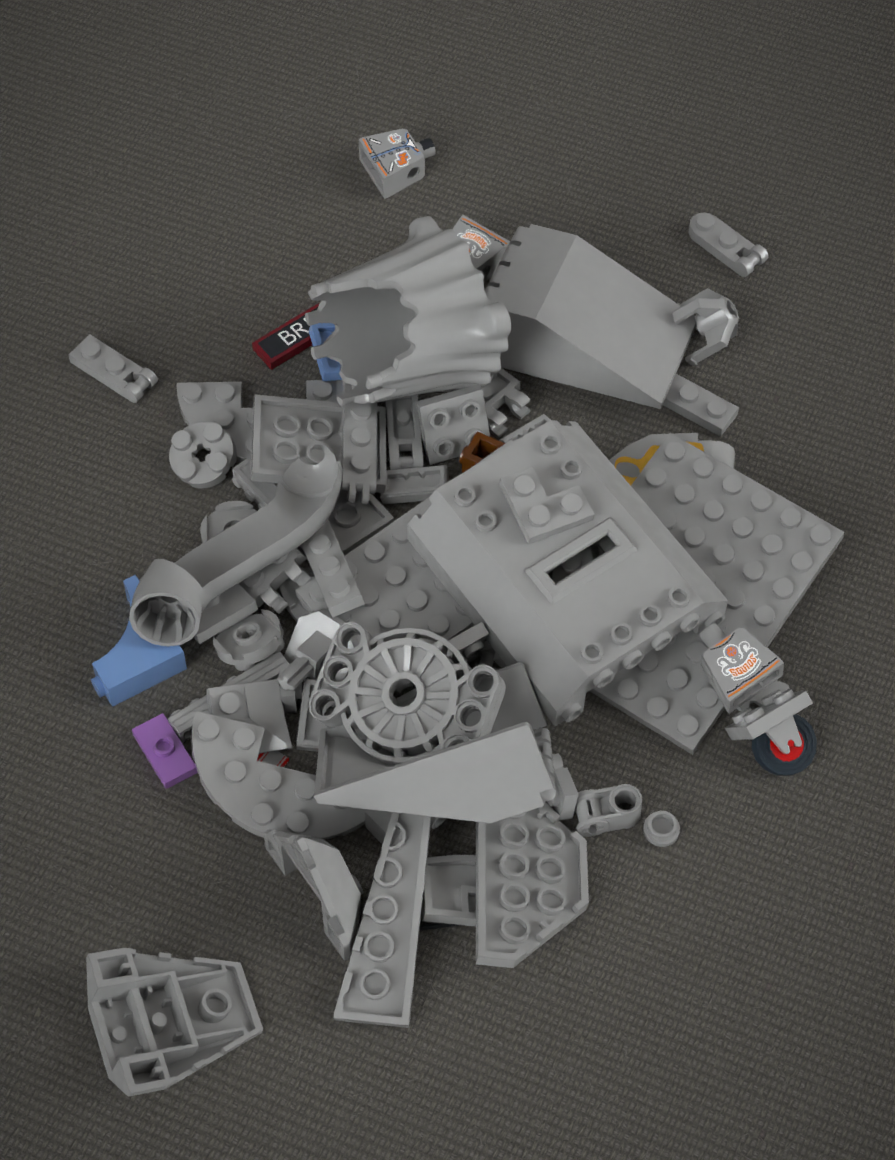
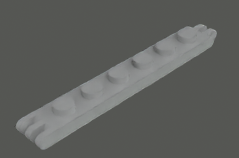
M343 381V394L348 393L356 386L346 384ZM350 403L342 406L341 466L343 475L341 490L347 491V502L354 503L356 492L361 493L360 503L368 504L369 494H375L377 403Z

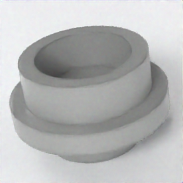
M657 811L646 818L643 832L650 843L665 847L673 844L678 839L680 824L670 812Z

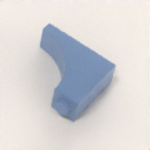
M136 575L123 580L130 607L134 592L139 584ZM129 620L124 634L114 648L102 658L92 663L95 677L91 679V682L100 698L106 696L113 707L186 670L184 651L180 645L167 647L155 645L142 639L133 630Z

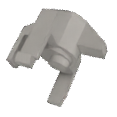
M708 288L679 304L682 307L672 313L674 323L676 324L696 313L697 330L702 336L706 337V346L685 357L686 362L692 366L698 365V362L727 347L730 338L732 339L737 336L739 316L735 305L730 299Z

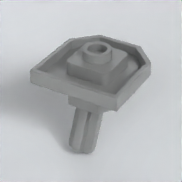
M326 609L311 612L298 618L284 654L285 659L290 665L278 676V682L284 690H295L307 677L318 679L334 634L340 625L346 623L337 616L332 618L331 613ZM356 635L350 638L348 648H355L359 645ZM348 668L340 669L335 676V681H343L348 675Z

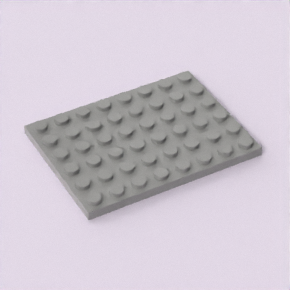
M672 433L668 434L631 485L728 600L725 619L719 625V628L727 636L738 627H743L766 647L770 645L844 538V531ZM608 535L586 548L591 550L593 560L600 556L599 544L607 539ZM682 630L673 636L671 642L659 651L653 649L645 654L642 661L634 668L629 670L624 668L616 673L613 680L602 688L594 687L590 690L596 696L692 755L725 710L701 666V655L709 648L700 638L702 632L696 635L693 630L686 633Z

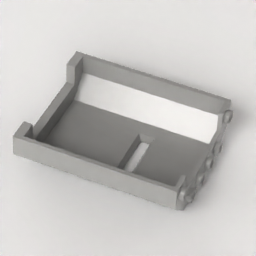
M550 420L458 475L433 492L428 498L432 505L422 516L415 514L408 522L409 543L473 624L477 625L480 622L484 624L489 633L486 640L507 666L519 662L525 665L541 709L554 726L563 721L568 723L575 720L583 712L585 696L588 691L594 687L602 688L613 680L615 674L626 668L629 670L634 668L642 661L645 654L653 649L655 651L663 649L671 642L673 636L682 630L685 633L693 630L697 635L711 624L716 623L719 626L725 619L728 604L726 597L575 421H569L564 426L556 420ZM533 466L547 496L580 484L594 512V518L587 523L528 544L499 485L500 478ZM607 535L616 545L556 584L547 574Z

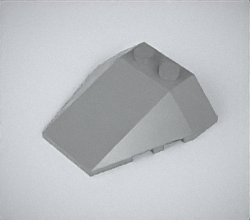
M131 948L89 953L86 957L88 1011L108 1078L128 1097L167 1089L258 1036L263 1031L240 962L194 957L193 960L171 958L170 953L159 952L158 956L136 953V949Z

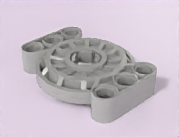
M349 621L340 625L334 634L309 699L308 707L312 716L327 727L335 728L343 724L352 740L369 755L383 762L400 764L490 734L505 695L506 686L502 677L489 665L475 666L471 670L458 649L444 637L429 630L412 627L399 628L384 632L373 638L360 624ZM354 635H361L359 645L355 648H348L350 638ZM419 638H424V639L433 640V641H435V643H434V644H430V643H427V642H425V641H423V640H419ZM448 649L456 656L459 663L453 664L446 656ZM342 668H348L347 677L343 681L336 682L335 676L337 672ZM488 677L494 678V684L490 690L479 692V684L483 679ZM415 684L417 689L415 700L408 706L399 707L397 699L393 696L394 691L400 693L403 689L410 686L413 687ZM335 701L334 711L330 715L323 716L322 711L325 704ZM480 711L481 719L479 723L475 726H467L466 719L468 715L472 712ZM356 729H360L367 736L366 744L360 739L355 731ZM383 748L394 753V756L384 755L377 751Z

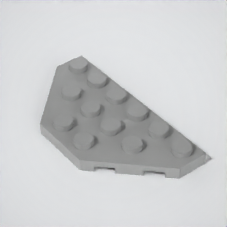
M544 802L545 806L494 823L476 822V965L514 968L586 911L589 903L587 840L577 831L572 833L559 821L560 815L546 802Z

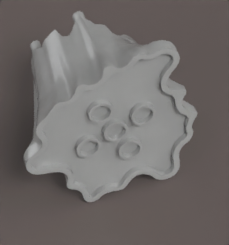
M424 216L413 220L409 225V238L403 244L322 283L311 285V290L308 292L312 301L321 302L317 310L305 313L306 323L309 326L318 323H332L335 325V331L323 344L311 347L313 359L317 360L328 357L339 362V374L344 383L356 386L348 393L337 396L340 406L350 403H377L424 393L452 392L476 384H489L491 382L490 372L494 373L501 370L500 354L508 350L507 337L511 331V320L508 310L501 302H492L486 296L483 272L473 266L468 243L461 240L453 229L441 230L431 216Z

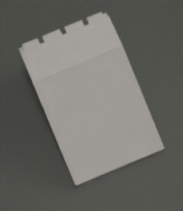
M531 224L529 228L519 226L516 229L485 289V294L490 301L495 303L501 302L505 305L511 320V331L507 337L508 350L500 354L501 368L661 409L697 325L695 315L688 317L678 324L674 323L672 313L682 306L579 236Z
M519 662L495 670L504 680L506 690L490 734L400 764L383 762L366 753L352 740L343 724L334 728L326 727L321 729L314 797L317 804L484 823H494L545 806L544 802L556 797L550 731L547 728H542L547 726V721L525 665ZM488 677L483 679L479 684V692L490 690L494 684V678ZM415 698L398 703V706H408ZM475 711L470 713L466 719V725L471 727L478 724L481 719V712ZM356 729L355 731L366 744L367 736L360 729ZM383 748L377 751L384 755L394 756V753Z

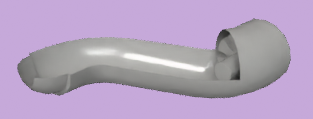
M324 450V459L319 464L308 465L300 459L296 460L285 471L282 480L278 481L276 495L265 507L196 547L175 563L165 559H155L140 579L133 595L129 616L133 630L142 639L155 645L169 647L182 645L191 640L199 630L202 612L210 601L296 549L325 524L335 508L340 493L343 475L340 460L337 461L335 455Z

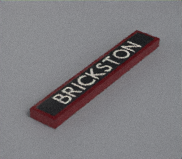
M320 303L252 343L253 351L271 370L312 346L309 335L310 326L306 323L305 313L317 310Z

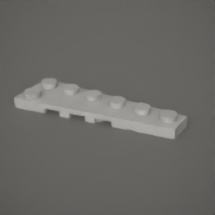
M391 813L380 858L376 865L369 896L363 910L359 931L354 941L348 969L345 973L333 1017L335 1021L409 1028L431 816Z

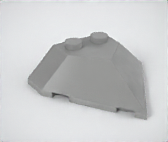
M273 829L265 831L263 834L266 850L285 876L298 868L321 901L324 933L343 960H348L352 955V948L362 911L361 895L364 892L357 878L353 874L351 875L340 851L318 837Z

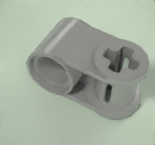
M621 784L608 788L578 792L579 795L575 809L579 824L576 829L583 837L596 836L604 832L620 829H629L634 827L641 818L642 795L635 786ZM621 803H628L633 808L622 810L617 806Z

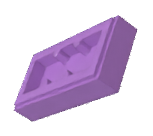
M163 713L132 729L134 738L165 789L198 773L196 765Z

